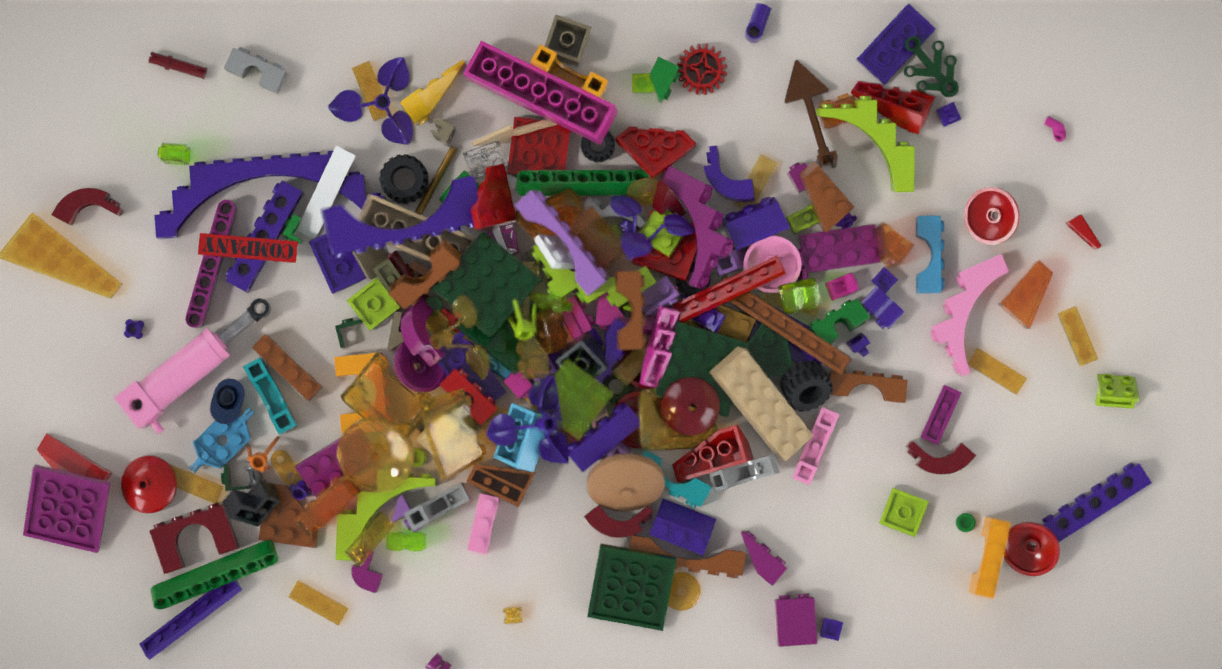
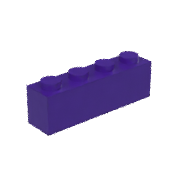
M626 402L623 405L619 404L613 409L611 415L601 418L595 428L585 431L583 437L578 442L577 440L573 441L567 447L566 453L579 469L584 472L643 423Z

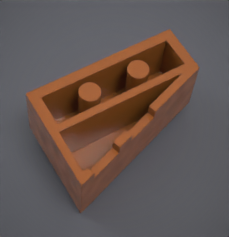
M815 162L810 163L799 173L820 228L827 233L854 206Z
M475 464L466 482L519 507L536 472Z

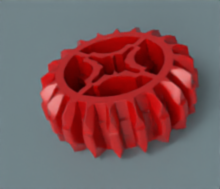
M697 44V50L690 46L691 53L684 50L683 53L686 57L679 56V60L683 63H677V66L682 68L678 72H680V75H683L678 78V81L682 82L685 80L686 82L682 87L686 88L690 85L688 92L691 93L693 88H695L696 95H699L700 90H703V95H706V89H709L710 93H714L713 86L720 89V85L717 82L724 83L725 80L721 76H727V72L722 70L727 69L728 65L721 64L726 60L725 57L719 59L721 51L714 54V46L710 51L707 50L708 44H705L704 49H701V44ZM702 55L699 63L687 64L692 57ZM707 56L715 61L717 69L707 64ZM704 61V69L707 70V72L704 71L700 78V71L699 69H697V67L700 68V65H702V62ZM686 70L696 74V83L688 77ZM717 75L710 83L702 84L705 76Z

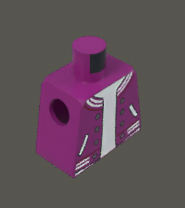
M512 221L485 232L510 254L516 255L520 253Z

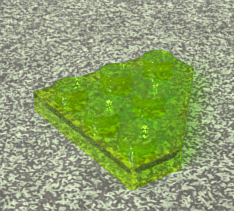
M566 358L555 373L562 425L564 430L580 440L614 393Z

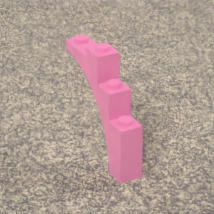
M1001 254L957 273V284L960 289H964V292L944 300V311L951 318L931 327L930 335L934 342L937 341L938 345L946 342L947 345L944 346L946 353L949 357L952 356L955 362L952 364L956 374L960 373V376L970 373L964 349V333L968 315L983 290L995 279L1009 272Z

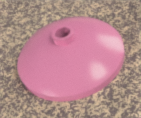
M775 235L751 244L745 253L743 262L745 271L774 256H778L786 274L757 287L758 290L767 293H777L788 289L795 283L801 271V257L795 245L786 238Z

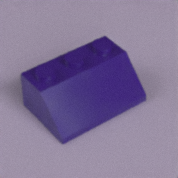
M774 197L763 198L760 203L743 207V210L730 212L722 218L727 236L734 241L733 246L736 250L790 228L779 203Z
M663 498L649 535L704 555L716 519Z

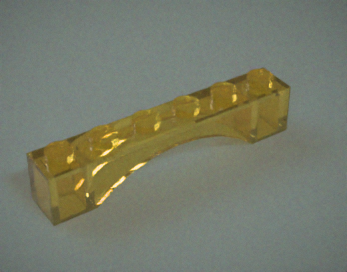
M521 262L540 277L539 262ZM533 292L519 306L522 319H526L528 322H530L529 305ZM534 334L527 340L519 339L517 353L520 354L521 361H519L518 368L519 373H522V379L546 378L549 374L548 354L541 348Z

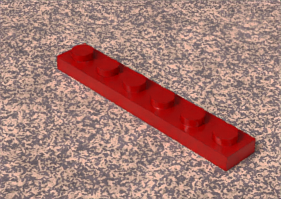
M774 256L673 304V307L679 312L678 318L683 323L783 276L786 272L778 256Z

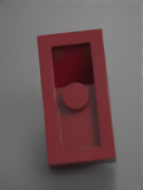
M660 180L656 187L652 208L660 215L667 210L672 214L677 213L680 216L686 214L687 212L672 190Z

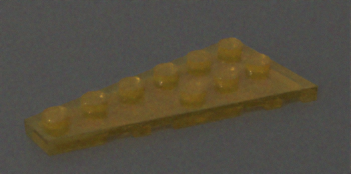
M33 212L0 251V259L110 299L123 285V283Z

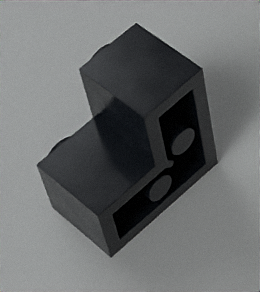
M259 480L248 493L233 489L222 501V504L230 519L259 527L281 502V499L274 484Z

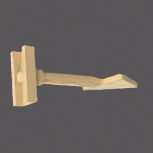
M545 119L517 127L513 130L512 126L509 125L472 142V146L509 143L512 136L527 134L558 124Z

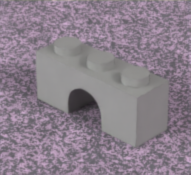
M242 47L232 49L224 66L227 72L244 79L248 70L252 68L260 69L262 77L259 85L279 94L287 77V72L284 71L285 67L277 63L273 65L266 63L267 59L259 55L255 58L249 55L250 51Z

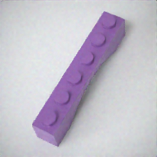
M536 190L530 191L515 204V207L526 220L548 227L564 241L574 261L576 282L588 296L608 281L606 277L608 275L602 266L598 267L594 262L596 259L591 252H586L583 249L582 241L570 233V226L565 221L561 222L557 217L559 215L557 210L553 206H548L545 202L546 197L540 190L538 192Z

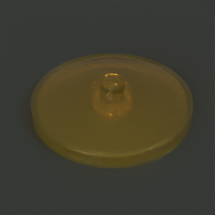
M369 417L354 422L345 430L337 447V459L343 474L355 486L370 492H387L399 487L408 478L414 465V448L409 436L397 424L383 418Z

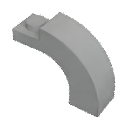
M772 454L709 473L714 492L780 472L775 456Z
M462 482L404 513L414 531L471 500V497Z

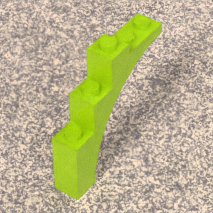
M860 96L859 100H854V107H852V104H841V107L833 108V104H822V108H816V116L844 120L858 127L871 138L886 161L890 174L891 191L914 192L915 146L909 145L908 141H898L896 145V123L890 122V119H879V122H877V100L871 99V96Z
M538 245L533 246L534 252L532 255L537 262L541 261L545 266L542 270L547 278L552 277L553 279L547 283L549 288L546 289L552 299L556 297L557 301L578 289L579 292L576 293L582 303L586 301L587 305L605 293H608L606 298L612 307L616 305L619 308L628 302L626 297L615 291V277L608 278L607 282L588 296L576 282L575 272L569 269L552 268ZM646 266L637 270L641 271V275H644V287H641V293L656 283Z
M382 465V468H378L377 491H374L373 487H362V491H357V514H354V510H342V513L337 514L335 560H357L358 546L363 531L378 509L391 498L407 490L436 486V478H432V474H421V478L413 477V473H401V477H398V469H394V465Z

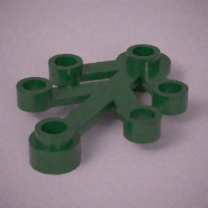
M912 36L907 38L904 43L905 49L909 52H914L927 69L907 66L904 69V75L909 78L913 76L935 77L939 82L927 83L925 80L918 81L916 89L919 92L932 90L940 91L945 97L955 96L959 90L958 83L954 80L956 57L953 55L945 57L944 64L947 66L945 77L941 73L944 43L942 41L933 42L934 61L932 62L920 48L921 41L918 37ZM910 41L914 42V48L909 47ZM936 43L941 45L940 50L935 48ZM949 57L953 59L951 65L947 61ZM908 68L913 70L912 75L907 73ZM921 82L925 84L923 90L919 87ZM947 84L951 86V91L946 90Z

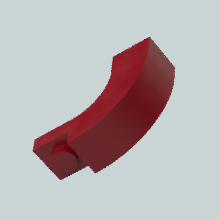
M82 188L67 194L55 207L52 216L69 225H73L80 211L88 206H101L118 216H121L123 209L119 208L120 203L111 198L107 201L110 196L109 193L95 188Z
M910 441L905 446L909 449L907 453L915 460L917 457L919 458L915 466L932 474H951L966 467L976 456L963 443H958L950 454L942 458L930 456L913 441Z
M598 505L587 513L584 518L598 532L609 537L623 538L642 531L643 529L638 523L642 522L644 524L651 519L653 511L647 506L631 519L617 521L610 518L602 507Z

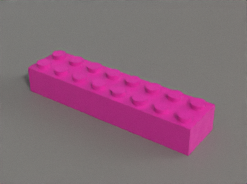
M481 41L463 73L468 81L601 145L618 114L614 104L484 41Z

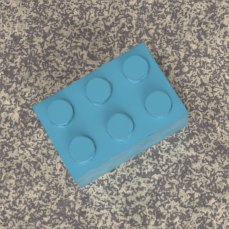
M511 403L508 415L512 416L515 420V427L536 424L537 419L544 416L536 410ZM537 428L515 430L517 433L516 442L509 446L497 445L493 458L515 468L534 472L540 454L539 444L541 440L545 439L544 434L546 432H541Z

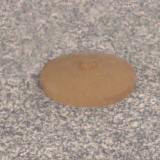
M619 454L605 458L594 465L587 476V490L591 499L596 504L614 511H634L649 506L661 496L665 484L664 474L660 466L653 460L636 454Z

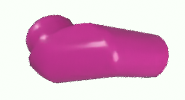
M1048 116L1044 125L1052 128L1054 139L1057 142H1062L1066 138L1064 124Z

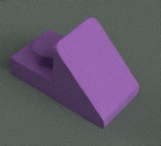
M404 495L398 498L391 523L404 517V513L411 510ZM406 518V520H404V523L410 531L412 530V528ZM419 527L418 529L414 530L413 532H416V531H418V530H420V529H422V528Z

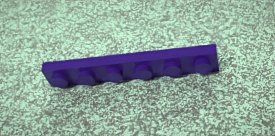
M235 580L208 591L143 640L140 646L145 656L149 660L242 591L238 581Z

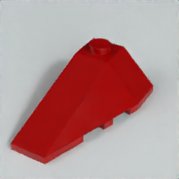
M858 81L851 90V94L860 99V96H871V99L877 100L878 113L890 119L891 122L896 123L898 127L919 134L924 127L935 100L934 96L919 92L918 90L911 89V92L900 91L899 87L885 89L880 84Z
M733 425L715 432L708 439L700 443V445L674 462L672 467L678 483L754 460L749 441L739 426Z
M46 433L37 448V451L51 468L108 481L112 475L111 471Z

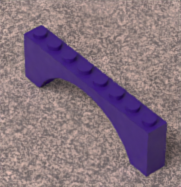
M474 175L452 180L449 192L441 206L426 220L405 229L387 230L369 226L353 217L342 205L320 209L330 254H336V258L348 256L347 252L355 250L357 254L366 252V247L374 246V249L386 247L385 243L392 241L393 245L405 243L404 239L410 237L414 241L423 239V235L428 233L432 237L441 235L442 230L446 229L454 232L461 230L460 226L468 225V228L474 227L471 209L478 200Z

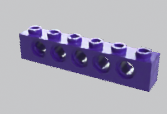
M283 180L280 184L277 183L272 191L274 193L272 199L266 201L262 217L258 216L253 225L255 227L253 233H249L247 237L259 238L260 232L267 231V239L278 240L285 228L286 220L289 216H292L304 192ZM282 197L286 198L287 204L284 207H278V200ZM276 214L277 222L269 224L268 217ZM235 258L237 261L234 267L231 266L225 275L228 277L226 281L249 293L267 260ZM248 264L249 272L245 275L241 274V266Z
M1131 462L1123 467V472L1119 474L1113 473L1106 478L1108 481L1104 484L1098 483L1091 487V492L1087 495L1082 493L1074 498L1076 502L1068 505L1067 503L1058 509L1059 512L1054 516L1049 514L1044 517L1041 525L1050 529L1058 542H1060L1152 482L1140 463L1133 464ZM1126 476L1131 480V484L1128 487H1125L1122 483L1123 478ZM1108 487H1113L1115 490L1112 497H1108L1106 494ZM1093 497H1096L1099 501L1098 506L1095 508L1090 505V500ZM1077 507H1080L1083 512L1080 518L1074 516V510ZM1062 517L1066 520L1064 528L1058 526V520Z

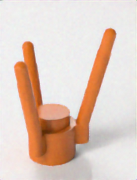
M276 436L264 453L257 452L252 455L251 446H247V460L250 461L252 468L260 470V472L271 468L270 465H266L268 461L267 455L278 442L279 436Z

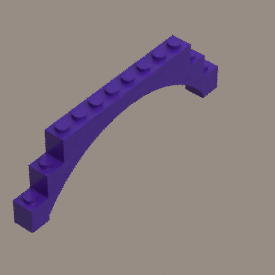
M334 150L328 151V154L320 155V152H310L309 156H301V154L297 153L290 154L289 158H282V155L270 156L271 159L263 160V157H252V161L236 158L232 159V162L225 163V160H214L213 164H206L204 161L194 162L193 166H189L191 189H188V186H178L177 190H172L173 213H171V210L159 211L160 214L154 215L156 238H178L179 230L201 205L216 194L236 184L271 176L302 178L319 183ZM349 172V176H345L338 192L351 200L361 210L367 198L365 176L363 174L360 175V172ZM371 193V195L386 200V197L381 196V193Z

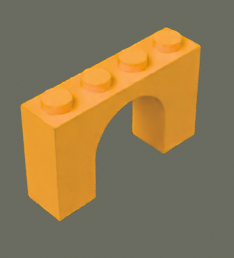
M541 44L531 60V65L601 99L607 90V79L592 71L589 76H585L568 68L557 59L556 52Z
M380 352L334 357L337 377L364 375L374 383L376 388V399L369 409L359 413L340 414L341 434H347L358 426H361L364 432L389 429V425H392L391 414L387 412V406H390V397L385 392V387H388L387 375L384 376L383 368H386V357L382 356Z
M985 517L981 536H984L985 539L984 550L979 569L976 574H972L969 587L970 593L994 599L1011 522Z

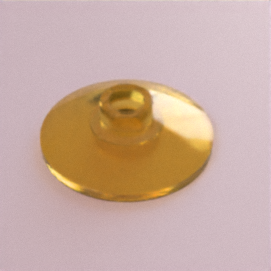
M654 178L639 179L628 187L626 195L635 199L641 207L651 206L659 180Z
M685 572L674 573L668 602L669 607L684 611L696 605L700 598L701 589L694 576ZM680 588L685 589L684 595L678 594Z

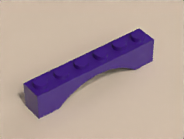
M614 318L604 333V355L609 366L608 369L579 391L561 398L552 411V416L571 428L573 425H578L582 419L580 414L584 409L588 410L593 402L592 396L594 393L598 394L604 385L602 381L605 377H610L615 369L612 366L616 360L619 362L625 354L623 350H617V330L623 328L626 325L625 323Z

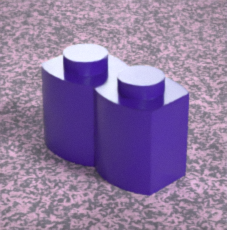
M877 286L861 302L868 315L872 314L877 319L875 323L882 329L885 327L889 329L904 313Z

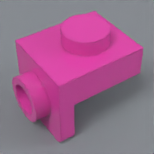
M852 272L824 283L831 301L859 290L857 280Z

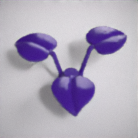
M403 57L391 59L379 69L377 80L379 84L386 86L384 94L378 95L372 102L360 104L361 97L353 90H345L340 92L328 105L330 112L340 120L354 122L362 116L361 107L375 105L377 109L385 110L389 117L383 121L381 126L383 136L390 142L409 145L413 136L412 121L402 111H397L392 116L388 108L391 101L389 96H387L389 88L393 91H401L409 83L410 75L405 59Z
M618 195L610 197L611 208L616 214L623 217H633L632 232H626L621 237L623 249L629 260L637 256L649 254L652 250L650 242L663 228H666L670 234L677 236L690 235L696 231L692 224L684 217L677 214H668L663 219L664 223L647 239L642 233L636 234V214L642 212L641 205L635 199L628 196Z
M546 376L536 381L529 391L530 403L534 406H539L538 410L544 416L539 417L536 424L515 427V420L512 416L499 414L492 419L486 431L487 437L497 445L509 446L517 440L515 430L537 428L541 432H546L544 434L545 439L541 440L539 444L541 457L550 463L567 464L569 462V455L566 453L568 450L567 440L563 433L555 430L557 426L555 418L549 416V413L544 411L553 409L559 401V392L554 376Z

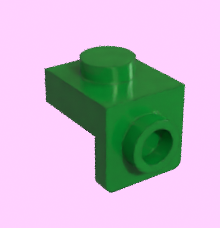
M295 214L292 217L289 216L284 225L286 229L283 235L287 236L286 241H298L302 245L303 241L294 236L302 218Z

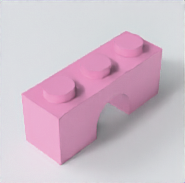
M480 493L467 550L487 554L499 497Z

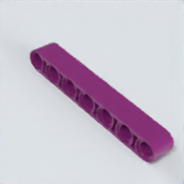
M222 200L219 202L210 234L230 236L237 214V207L232 201ZM226 204L232 206V210L228 214L223 213V207ZM225 222L226 230L219 232L217 229L218 225ZM203 255L185 318L187 325L192 328H201L205 324L224 257ZM210 259L216 261V266L213 269H208L207 262ZM208 277L211 283L208 287L204 288L202 280ZM199 296H204L205 303L202 306H198L196 303ZM198 314L200 321L198 324L193 325L191 317Z

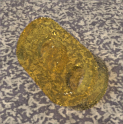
M275 451L271 456L273 467L284 483L288 485L297 484L301 480V476L295 469V462L287 451ZM278 456H282L284 458V461L282 463H278ZM289 472L294 473L293 479L288 478Z

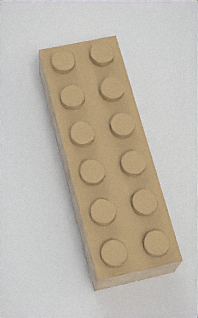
M371 194L367 195L358 218L359 221L369 226L387 230L405 229L427 219L422 215ZM449 229L442 230V234L431 237V234L428 233L423 235V239L412 241L410 237L404 239L405 243L393 245L392 241L385 244L431 263L429 259L431 250L442 240L446 239L462 255L477 238L460 231L450 232Z
M736 347L709 372L778 459L787 461L813 437L810 430L746 349Z

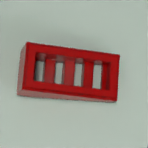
M1081 214L1066 223L1071 230L1094 250L1101 247L1100 242Z

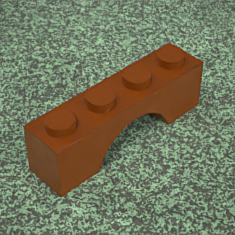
M446 239L442 240L431 250L429 259L432 269L421 277H410L403 274L390 286L388 294L404 309L409 305H415L423 293L425 295L429 293L436 282L440 283L443 281L450 270L454 271L460 265L461 253Z
M641 271L615 272V291L626 297L631 306L629 322L623 328L617 330V350L643 349V345H646V335L642 334V326H645V314H642V306H645V296L641 295V287H644V275H641Z
M264 334L252 347L307 401H310L323 388L268 334Z
M846 369L842 375L835 371L829 372V378L833 385V391L830 395L847 397L857 385L870 384L881 392L884 401L905 403L908 380H904L901 375H892L891 378H886L883 373L873 372L872 376L865 375V371L854 370L853 374L846 373Z

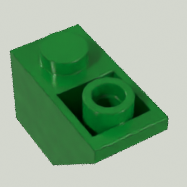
M660 57L657 58L650 72V79L658 102L662 103L664 99L668 100L672 92L669 88L672 82H677L680 72H678L679 66Z

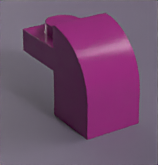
M365 549V552L361 551L358 563H361V565H352V578L360 588L377 593L383 574L369 569L374 550Z

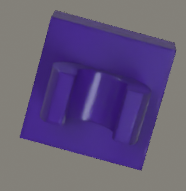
M954 102L935 110L943 128L961 120Z
M862 332L846 342V345L854 354L858 352L862 357L869 354L865 346L870 344V341Z

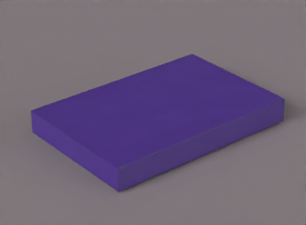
M326 234L309 241L332 294L367 279L352 253L354 250L348 251V256L336 258V254H330Z

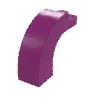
M420 297L415 305L409 306L403 313L401 332L404 342L412 355L419 354L431 367L445 354L427 332L426 320L434 310Z

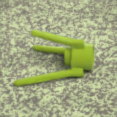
M514 299V308L518 318L517 325L512 317L508 320L515 332L516 338L527 340L533 336V332H536L537 304H533L530 323L528 320L522 319L517 300Z

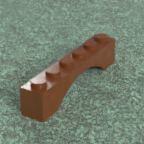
M636 535L631 536L629 549L677 557L676 570H681V567H688L690 572L700 573L701 569L708 570L707 574L719 576V572L727 573L726 577L738 579V575L743 576L746 552L725 549L708 558L686 559L664 551L649 537Z

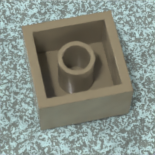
M555 14L545 47L556 52L559 61L578 67L592 27Z

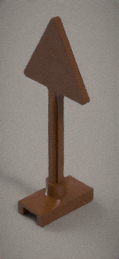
M795 60L784 102L788 104L804 100L818 145L816 164L821 169L822 165L829 164L832 165V168H836L838 159L836 150L830 152L829 148L826 147L811 98L827 93L829 89L798 60Z

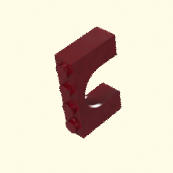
M217 502L209 505V509L202 512L201 509L190 512L191 516L183 518V515L172 518V522L165 525L163 521L153 525L154 529L149 530L164 574L185 567L179 550L178 539L182 530L188 525L200 524L206 527L213 536L219 555L240 548L231 520L223 505Z

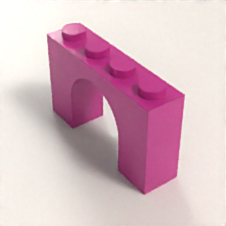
M608 293L598 298L596 325H600L599 329L607 330L614 318L619 319L625 324L629 322L630 319L626 318L616 305L611 306L606 298ZM650 315L645 318V326H642V333L649 334V331H652L656 316L652 318Z

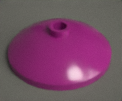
M432 339L437 344V346H440V344L437 341ZM404 341L399 345L395 353L394 366L400 381L407 388L420 393L430 392L440 387L439 384L447 375L436 362L430 367L419 354L413 356Z

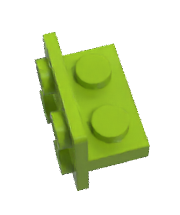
M1097 374L1096 406L1134 409L1135 402H1139L1135 377L1129 375Z

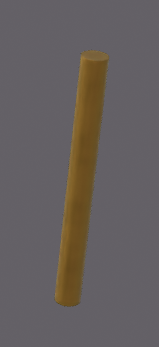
M453 146L449 148L414 213L422 215L457 152V148Z

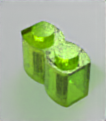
M162 143L158 147V158L165 164L189 165L191 150L186 144Z
M816 278L803 279L798 282L778 286L784 312L793 314L802 308L814 309L822 304Z
M401 531L388 533L386 536V548L391 551H401L404 549L415 552L422 551L427 548V534L423 532L407 534Z

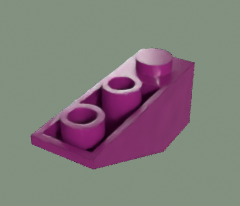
M741 531L740 534L756 573L773 586L787 568L784 566L786 562L778 555L774 558L769 553L771 549L764 543L759 545L754 540L757 537L751 532L747 531L745 533Z

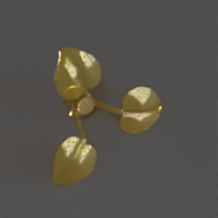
M462 295L453 304V314L459 319L457 323L448 327L449 321L446 315L440 310H434L426 320V328L432 333L430 342L435 349L444 346L447 349L469 348L466 352V361L472 371L483 380L490 368V360L486 350L479 344L474 347L471 344H451L454 339L451 330L461 323L466 327H472L477 320L473 304L467 296Z

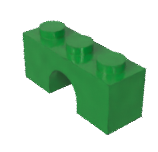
M858 298L854 301L849 299L841 305L842 308L839 310L832 309L825 314L826 318L822 320L818 318L810 323L811 327L808 330L829 344H832L839 337L835 331L834 324L842 323L851 332L865 324L870 316Z

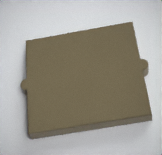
M374 246L366 247V252L357 254L355 250L352 252L368 281L377 277L372 267L387 257L383 248L374 249Z

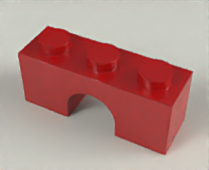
M454 368L439 386L453 399L460 392L470 393L473 396V404L467 412L482 425L497 410L495 406L497 402L489 395L485 397L481 393L483 389L475 381L473 384L467 380L469 375L461 368L459 370Z

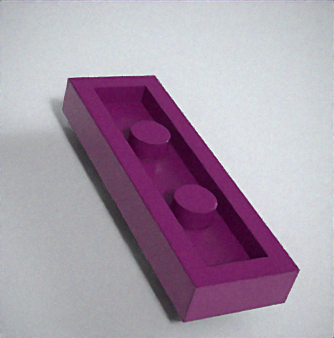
M943 385L920 435L921 438L936 445L939 444L962 392Z

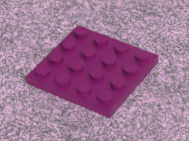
M35 464L32 470L23 536L98 553L101 545L111 482Z

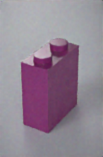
M809 593L798 594V598H790V595H779V599H774L778 646L817 644L814 597H809Z

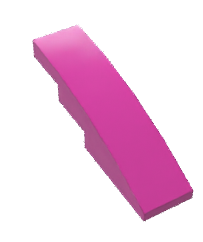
M664 306L659 307L645 353L640 379L641 385L657 388L659 380L663 377L672 354L668 350L675 336L673 328L679 315L676 309Z

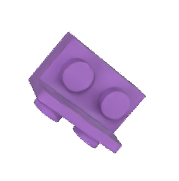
M667 276L641 293V295L645 296V306H642V310L647 317L651 315L653 318L657 316L660 306L668 305L670 307L678 301L677 297L679 294Z

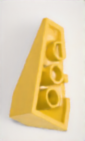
M463 59L441 74V79L438 77L432 79L426 85V89L419 88L400 102L416 126L419 123L423 125L430 120L429 116L434 112L466 66Z

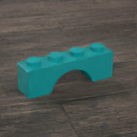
M259 357L244 365L243 368L263 400L278 434L282 435L297 427L298 424L264 359Z
M644 449L641 456L653 460L661 468L662 458ZM664 476V487L670 490L669 494L677 499L682 496L687 499L685 503L693 508L702 506L712 488L697 478H693L687 483L677 484L669 481Z

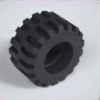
M399 154L394 158H389V161L384 163V167L380 171L381 176L379 177L384 193L391 200L404 204L416 202L418 198L423 197L422 195L426 192L427 185H429L428 172L423 163L416 157L409 156V154ZM402 168L412 170L416 177L414 185L407 190H400L393 183L395 173Z
M810 360L792 365L789 370L787 369L784 372L785 375H782V381L779 384L788 404L793 410H799V412L804 410L811 411V409H816L818 406L823 405L824 401L830 398L829 395L833 391V385L824 367L816 361L810 362Z

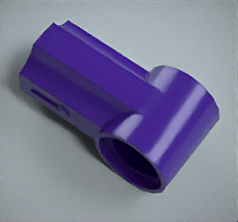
M756 3L745 32L747 41L750 43L760 41L772 8L762 3ZM756 29L759 35L751 36L749 30Z

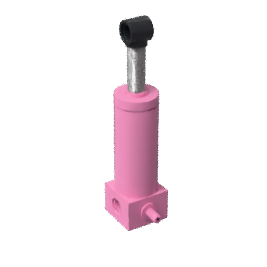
M261 298L253 300L244 314L218 334L206 328L140 382L134 381L114 399L137 428L145 429L151 425L160 434L164 431V428L157 419L165 413L164 409L229 358L231 355L226 349L227 344L254 322L268 317L271 313L270 303ZM263 303L266 309L263 313L259 314L256 311V307L258 304ZM141 400L143 406L139 410L137 408V403Z

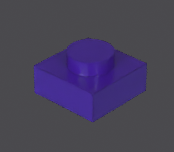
M885 267L871 280L885 294L898 281Z
M824 617L819 636L839 641L843 622Z

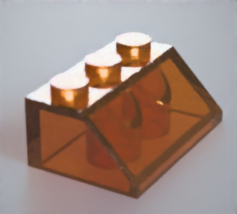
M593 206L569 225L571 228L570 233L582 241L583 249L586 252H591L596 259L594 262L598 267L602 266L604 270H607L625 254L620 238Z
M882 222L875 228L879 256L882 258L881 262L887 267H896L903 261L914 244L885 222Z

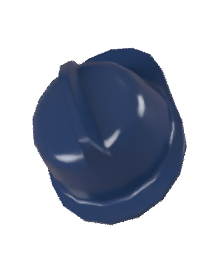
M229 378L222 380L214 390L210 404V413L213 419L220 424L232 423L240 414L245 391L239 381Z

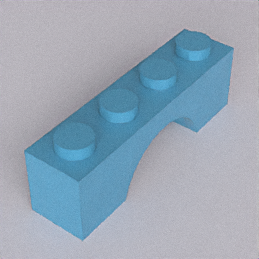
M917 216L915 218L916 237L925 241L929 246L931 260L923 272L916 274V294H939L941 289L945 287V280L941 278V270H944L945 265L944 259H941V251H944V240H941V232H944V220H941V216Z

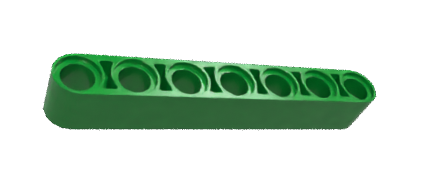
M524 170L517 174L516 192L521 196H526L532 190L537 192L540 190L544 196L643 195L647 191L649 175L644 170Z
M271 540L262 541L152 586L150 592L154 608L158 610L166 609L276 564L278 562V555L274 542Z

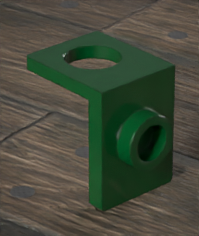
M353 318L342 320V324L335 326L340 348H345L341 329L363 324L361 319L353 321Z
M223 465L224 473H221L222 485L225 484V491L251 489V486L232 487L230 465Z

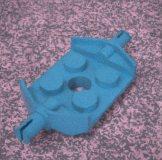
M250 407L232 423L220 424L214 421L193 441L198 458L189 468L194 473L205 464L222 469L223 465H226L251 440L247 420L255 412L251 411ZM221 435L228 437V443L225 446H221L218 443V438Z

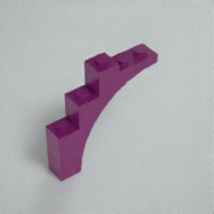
M668 166L662 182L683 201L690 212L696 230L697 258L689 284L703 290L709 282L712 270L718 264V257L726 258L733 249L734 241L716 232L717 228L722 224L724 214L705 205L710 200L714 187L676 168Z

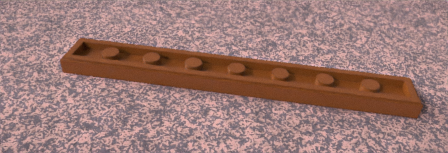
M724 275L720 282L728 279L729 277ZM750 291L729 301L840 375H842L852 358Z

